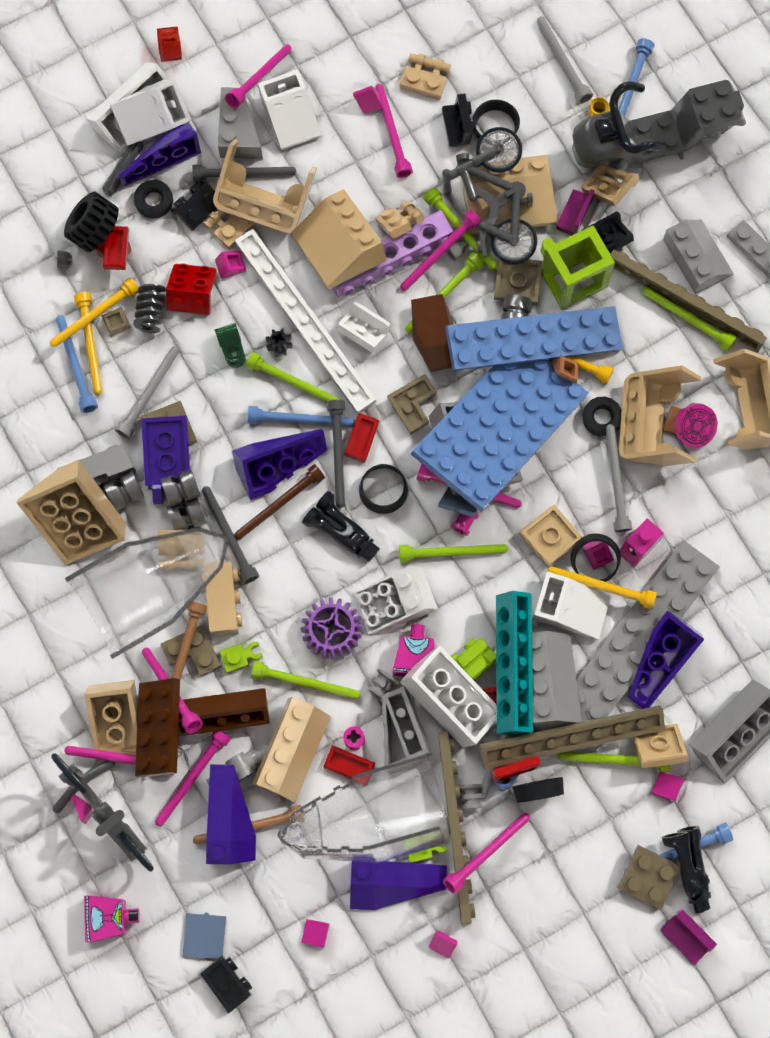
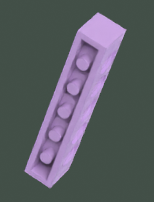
M440 210L424 218L422 223L412 225L411 231L395 239H392L390 236L381 239L385 255L387 253H394L396 256L394 258H387V261L333 287L337 297L350 295L356 288L362 285L368 286L374 279L380 276H388L394 269L400 266L406 267L414 259L420 256L422 258L426 257L432 250L438 248L454 232L443 212ZM432 234L434 237L432 239H427L424 237V235ZM408 243H412L415 245V247L408 249L405 247V245Z

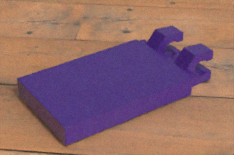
M187 416L141 418L145 486H148V490H152L154 505L163 504L161 479L171 475L178 477L180 472L190 469Z

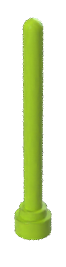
M436 187L428 190L423 196V200L429 206L432 205V207H436L439 211L441 210L449 223L457 229L462 223L444 204L441 192ZM467 230L462 237L478 254L477 240ZM488 252L487 258H483L482 253L478 254L491 270L497 269V262Z
M472 252L466 258L465 266L437 295L443 294L445 299L471 271L475 272L481 269L485 264L482 258L475 252ZM412 320L405 327L407 333L413 332Z
M649 287L643 288L642 292L645 296L716 339L718 344L721 345L720 348L726 352L735 343L737 337L730 332L728 334L726 332L721 333Z
M255 352L250 354L245 367L252 371L262 370L325 402L341 400L264 362L261 355Z
M506 544L413 549L409 545H399L400 563H409L410 560L421 557L497 554L508 551Z
M256 660L251 673V678L256 680L267 677L353 699H359L361 696L358 690L269 669L267 665H264V662Z
M563 752L557 754L558 759L561 761L641 766L638 756ZM671 764L657 766L655 769H660V772L670 773Z

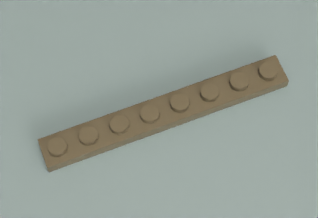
M614 249L610 255L615 261L614 269L643 286L653 289L727 334L730 332L737 337V340L759 352L767 337L760 330L750 328L741 319L727 315L722 308L712 306L703 297L687 292L686 288L682 285L668 281L666 276L661 273H654L644 263H637L630 259L626 253L618 252Z
M658 705L479 744L482 766L484 769H490L535 756L540 758L665 730L663 708Z
M448 732L438 734L454 869L455 872H459L469 863L468 855L463 856L462 846H466L465 831L460 832L459 822H463L462 808H457L456 799L461 797L459 784H454L453 776L458 775L456 761L451 760V752H455L454 740L449 738ZM465 879L463 888L458 892L461 925L471 924V918H475L474 903L469 904L468 894H472L471 879Z

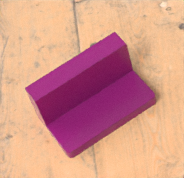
M573 189L557 223V230L571 236L578 233L592 203L595 190L590 189L587 195Z
M683 909L678 910L660 929V932L693 965L717 945Z

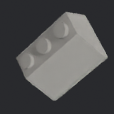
M702 219L685 220L666 230L663 241L695 294L733 276V271Z

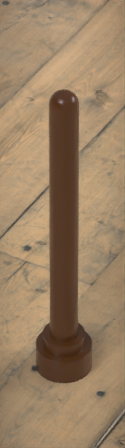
M315 464L307 469L306 477L237 530L234 534L237 540L242 539L311 483L313 485L316 482L319 484L325 479L322 471Z

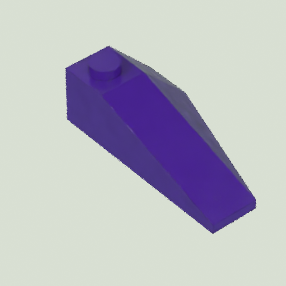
M189 122L168 131L118 174L122 187L201 154L196 131Z
M318 429L251 443L232 450L236 472L249 499L252 500L275 490L277 484L285 478H291L294 475L293 472L303 465L307 466L327 451L324 431Z
M667 610L652 629L628 698L643 709L649 708L704 641L702 634Z

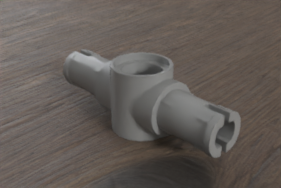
M266 743L250 754L248 752L245 754L241 752L225 762L226 765L235 766L239 782L255 773L254 770L261 763L268 744Z

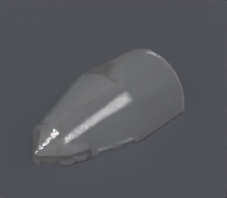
M197 527L126 542L65 579L74 588L88 609L108 645L111 658L114 659L177 621L223 568L228 539L225 535Z
M427 754L352 777L353 781L343 787H340V785L336 786L331 794L322 799L319 796L293 811L289 817L290 822L277 835L284 846L303 859L376 863L450 843L449 825L443 799Z

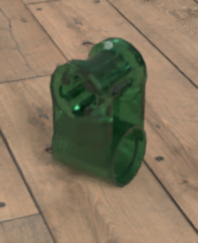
M236 323L214 329L227 364L233 368L241 367L245 363L246 357Z

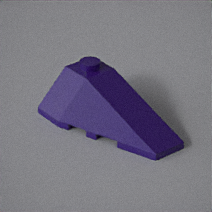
M210 764L206 864L230 865L256 860V834L234 765Z
M352 859L350 909L377 910L446 890L443 879L447 875V865Z

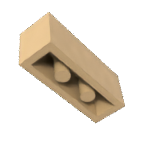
M232 562L204 564L211 636L239 633V627L243 626L242 614L237 613V604H241L240 591H235V582H239L238 568H233Z

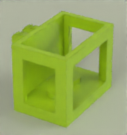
M594 226L588 227L558 243H554L553 239L548 237L543 240L540 250L544 258L541 275L561 310L608 287L615 261ZM582 262L586 266L573 274L568 270ZM558 274H560L565 283L563 292L554 278ZM590 277L593 278L594 284L573 293L576 284Z

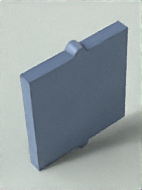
M450 487L447 488L438 504L440 508L474 517L478 511L461 495L453 496Z
M207 912L204 915L187 913L183 956L200 957L201 960L205 958L218 959L223 956L226 916L209 915Z

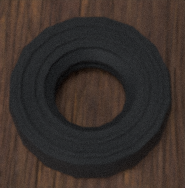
M147 180L141 183L135 191V206L139 213L145 217L152 219L160 218L166 215L172 207V191L167 184L160 180ZM151 192H157L162 196L161 202L156 206H150L145 202L146 196Z
M606 396L596 397L590 400L584 408L582 414L583 424L593 435L599 437L606 436L607 425H613L615 432L619 429L622 409L612 398ZM599 409H605L611 414V420L607 424H599L594 419V413Z

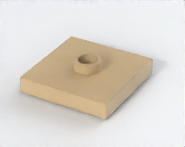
M554 504L519 532V535L548 568L569 552L575 543L582 538L580 533Z
M678 724L665 725V730L632 737L642 769L688 762V753Z

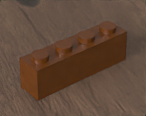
M261 688L183 699L189 711L198 714L203 725L197 732L189 734L181 724L182 716L179 713L178 737L270 724L266 689Z

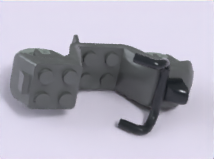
M722 80L689 89L669 111L629 121L619 111V98L628 90L642 93L645 90V85L634 81H627L614 89L609 102L610 111L587 117L575 126L572 135V150L577 164L584 168H594L608 162L612 163L619 157L630 163L638 164L678 153L680 160L684 159L683 152L691 149L700 139L724 134L735 125L744 126L746 124L742 112L744 103L739 90L735 91L729 80Z

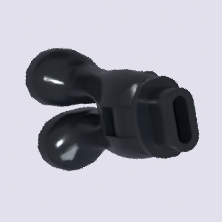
M329 490L320 498L316 508L313 507L302 520L305 526L316 527L322 530L347 551L357 554L358 558L362 556L368 562L380 550L373 543L374 539H370L369 535L357 523L346 517L335 507L334 495ZM321 513L325 514L333 521H335L337 524H339L343 528V530H339L334 525H332L325 517L321 515Z
M685 827L677 830V833L663 836L662 842L664 846L675 848L678 854L682 884L687 897L690 898L688 900L689 904H693L696 914L709 910L710 904L708 899L711 898V892H709L710 880L705 872L702 858L700 827Z

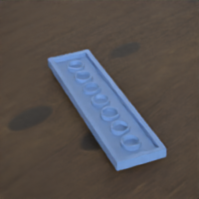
M615 306L447 325L445 327L453 371L556 359L560 355L575 357L616 352L623 349Z

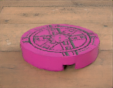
M691 403L686 408H682L676 416L674 423L677 439L680 443L690 448H700L707 445L717 432L718 421L716 414L710 407L701 403Z

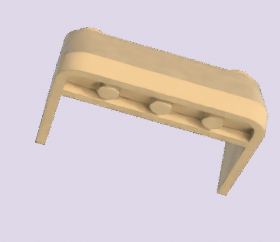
M234 139L228 146L214 193L213 203L215 207L221 211L284 233L292 232L296 228L303 212L317 167L313 166L309 171L305 186L300 184L290 186L285 197L244 183L247 175L246 169L242 164L233 161L239 140Z
M744 348L713 359L714 364L725 367L724 376L726 381L732 386L737 387L744 427L738 429L734 439L727 441L728 445L743 450L770 447V358Z
M682 365L628 375L623 385L619 439L620 456L629 461L661 466L695 463L696 458L675 448L671 444H662L665 403L672 402L679 397L681 384L701 381V376Z

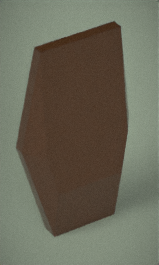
M443 294L412 299L413 342L428 370L434 372L452 368L445 327L447 325H454Z

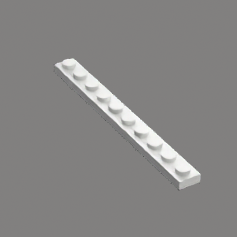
M254 229L235 240L237 247L356 413H361L375 404V397Z

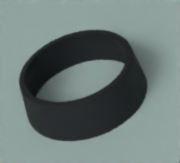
M494 99L486 101L476 109L473 115L475 127L478 119L484 113L492 110L505 112L512 118L515 125V134L520 126V117L513 105L503 100ZM476 128L475 134H476L477 138L479 139L480 136H481V134L478 132V130H477V128ZM510 136L500 141L485 138L482 143L489 147H494L497 143L505 146L514 138Z
M388 464L375 465L368 469L361 479L359 485L360 499L369 510L375 513H392L398 510L407 499V481L396 467ZM376 469H391L397 472L403 479V493L396 502L390 505L374 504L364 493V479L370 472Z
M588 534L580 538L572 548L570 556L572 568L575 573L579 574L575 561L578 551L585 544L595 541L606 543L614 550L617 557V566L614 572L608 577L601 579V581L607 582L616 574L621 561L619 547L606 535Z
M563 777L512 786L517 803L563 795Z

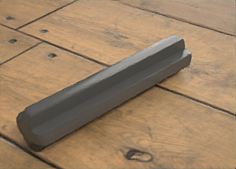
M141 141L127 147L102 187L106 194L113 195L121 182L118 174L135 161L143 148Z

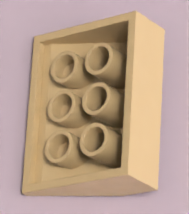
M547 155L521 158L514 168L506 172L496 173L489 171L482 165L478 167L510 183L516 181L523 183L526 188L523 198H527V193H532V207L528 208L527 204L520 207L521 220L528 222L532 227L557 224L552 178ZM515 159L487 164L495 168H503L510 165ZM470 174L474 187H481L490 192L493 197L506 191ZM461 177L466 212L472 209L485 222L490 215L488 204L482 198H478L475 202L470 201ZM512 200L499 208L495 227L504 220L511 219ZM511 223L503 226L501 230L510 231ZM519 224V229L526 228L522 224ZM478 227L470 228L472 235H479Z
M344 189L325 198L291 232L293 238L328 290L387 261L382 241Z
M79 460L58 468L17 500L18 506L65 565L125 540L126 522Z

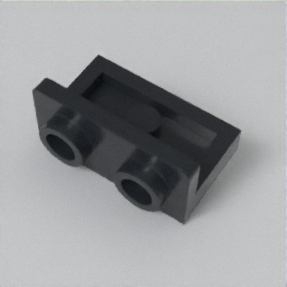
M466 93L457 94L454 105L442 107L449 146L470 144L472 135L476 132L475 122L471 121L470 118L472 113L471 102L467 101Z
M196 182L189 188L190 193L185 198L182 196L173 204L175 207L171 212L177 214L191 231L199 226L211 212L217 209L213 203L215 190L208 182Z
M618 211L588 226L595 227L609 253L613 249L618 250L634 241L633 234L622 223L621 215Z
M221 956L200 975L226 1011L230 1013L252 996L250 992L252 986L245 977L240 979L235 971L238 967L231 957L226 959L224 956Z

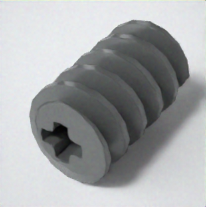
M143 284L138 287V303H136L135 307L137 311L134 315L136 319L133 322L134 327L138 330L153 334L160 332L161 329L155 325H161L162 320L156 317L163 315V312L157 309L164 307V304L159 302L165 299V296L161 294L166 291L164 286L159 284Z

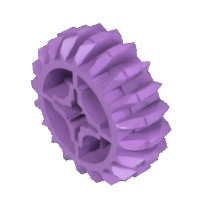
M330 597L329 604L326 605L324 600L321 599V607L319 608L313 603L312 608L314 612L310 610L305 612L310 619L302 618V623L308 625L301 627V632L308 633L302 636L303 641L311 640L306 645L307 648L311 649L315 646L313 650L314 655H317L321 650V657L323 659L326 658L327 653H330L331 660H334L335 653L338 652L340 658H343V650L351 654L352 649L349 645L357 647L358 642L354 638H362V634L356 632L363 630V625L356 624L361 621V616L353 617L357 613V609L353 608L348 611L350 603L347 602L344 606H341L342 599L340 598L337 600V604H333V598ZM333 612L329 619H319V621H316L322 614ZM340 613L349 620L351 630L339 624ZM335 621L337 631L331 633L329 637L327 626L330 627V624H333ZM313 627L318 628L319 631L325 634L324 644L315 638ZM347 636L344 642L331 646L336 637Z

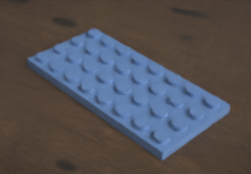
M549 360L493 366L412 450L411 455L482 513L582 403L589 392L579 384L558 376Z

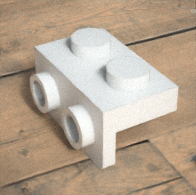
M354 301L350 311L338 323L336 330L373 353L385 340L391 324Z

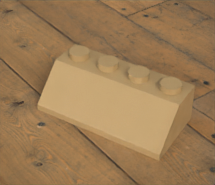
M288 698L252 785L295 803L331 716L314 705L298 698Z

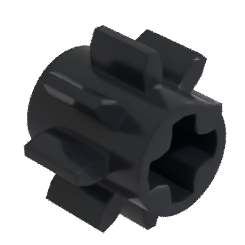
M284 328L280 331L272 329L271 337H266V342L271 343L266 346L267 351L273 350L275 357L278 354L286 356L287 349L293 348L292 343L288 342L292 339L291 334L286 335Z

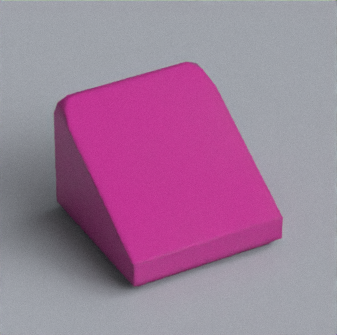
M373 86L353 93L364 114L383 108L381 94Z
M240 251L221 252L215 259L221 278H227L246 271Z
M595 541L587 543L582 547L593 570L614 561L609 546L606 543Z
M659 772L652 794L674 802L677 799L684 779Z
M72 795L71 799L81 822L87 824L91 818L90 814L94 811L93 808L78 796Z
M306 919L301 943L325 948L330 924Z
M436 931L429 948L446 958H450L458 942L448 935Z

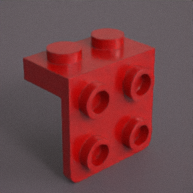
M184 263L174 264L166 287V310L210 315L211 291L216 277V269Z

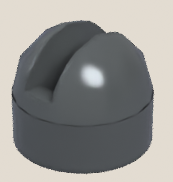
M57 251V268H67L72 264L71 261H66V259L72 258L69 252Z

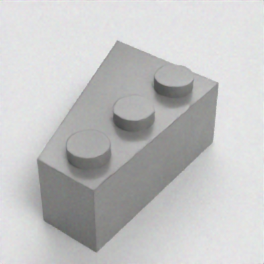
M221 87L218 133L220 158H225L229 144L234 139H237L239 142L234 158L263 159L261 145L246 98H244V102L238 108H232L226 102L225 95L233 87Z
M122 444L113 445L102 452L79 460L101 490L105 489L104 484L114 479L120 481L121 476L131 471L133 474L137 473Z
M401 687L382 695L385 748L384 770L392 771L432 755L409 691L405 687Z

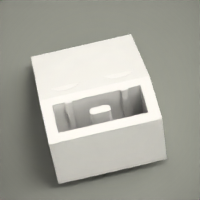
M299 70L258 83L260 98L281 150L322 136Z
M163 79L110 104L127 146L171 130L191 120L175 79Z
M419 566L406 567L353 592L368 635L417 619L438 609L423 567Z
M547 572L532 620L599 640L611 596L570 578Z

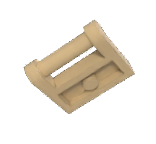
M608 162L607 164L597 166L581 186V189L586 194H589L590 189L595 190L593 197L616 207L629 189L637 185L639 176L632 172L627 173L617 169ZM609 174L623 181L620 183L604 175Z

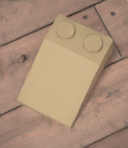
M135 680L88 686L84 695L94 749L136 755L138 697Z

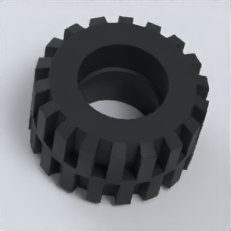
M96 191L87 194L70 213L65 224L64 237L86 252L94 251L112 232L117 222L119 208Z

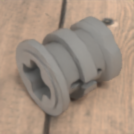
M378 669L379 675L372 679L373 683L371 686L368 685L367 689L382 699V695L391 690V684H396L397 681L386 672Z
M482 784L459 786L463 790V795H461V800L464 802V805H462L463 810L483 808L480 803L482 794L479 793Z

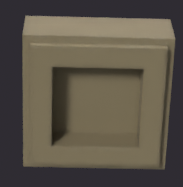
M122 307L101 315L111 337L131 328Z

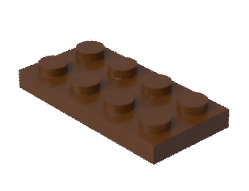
M171 678L139 683L135 776L137 777L177 774L180 679Z

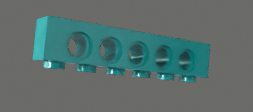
M510 591L496 595L497 734L517 736L533 733L531 593Z

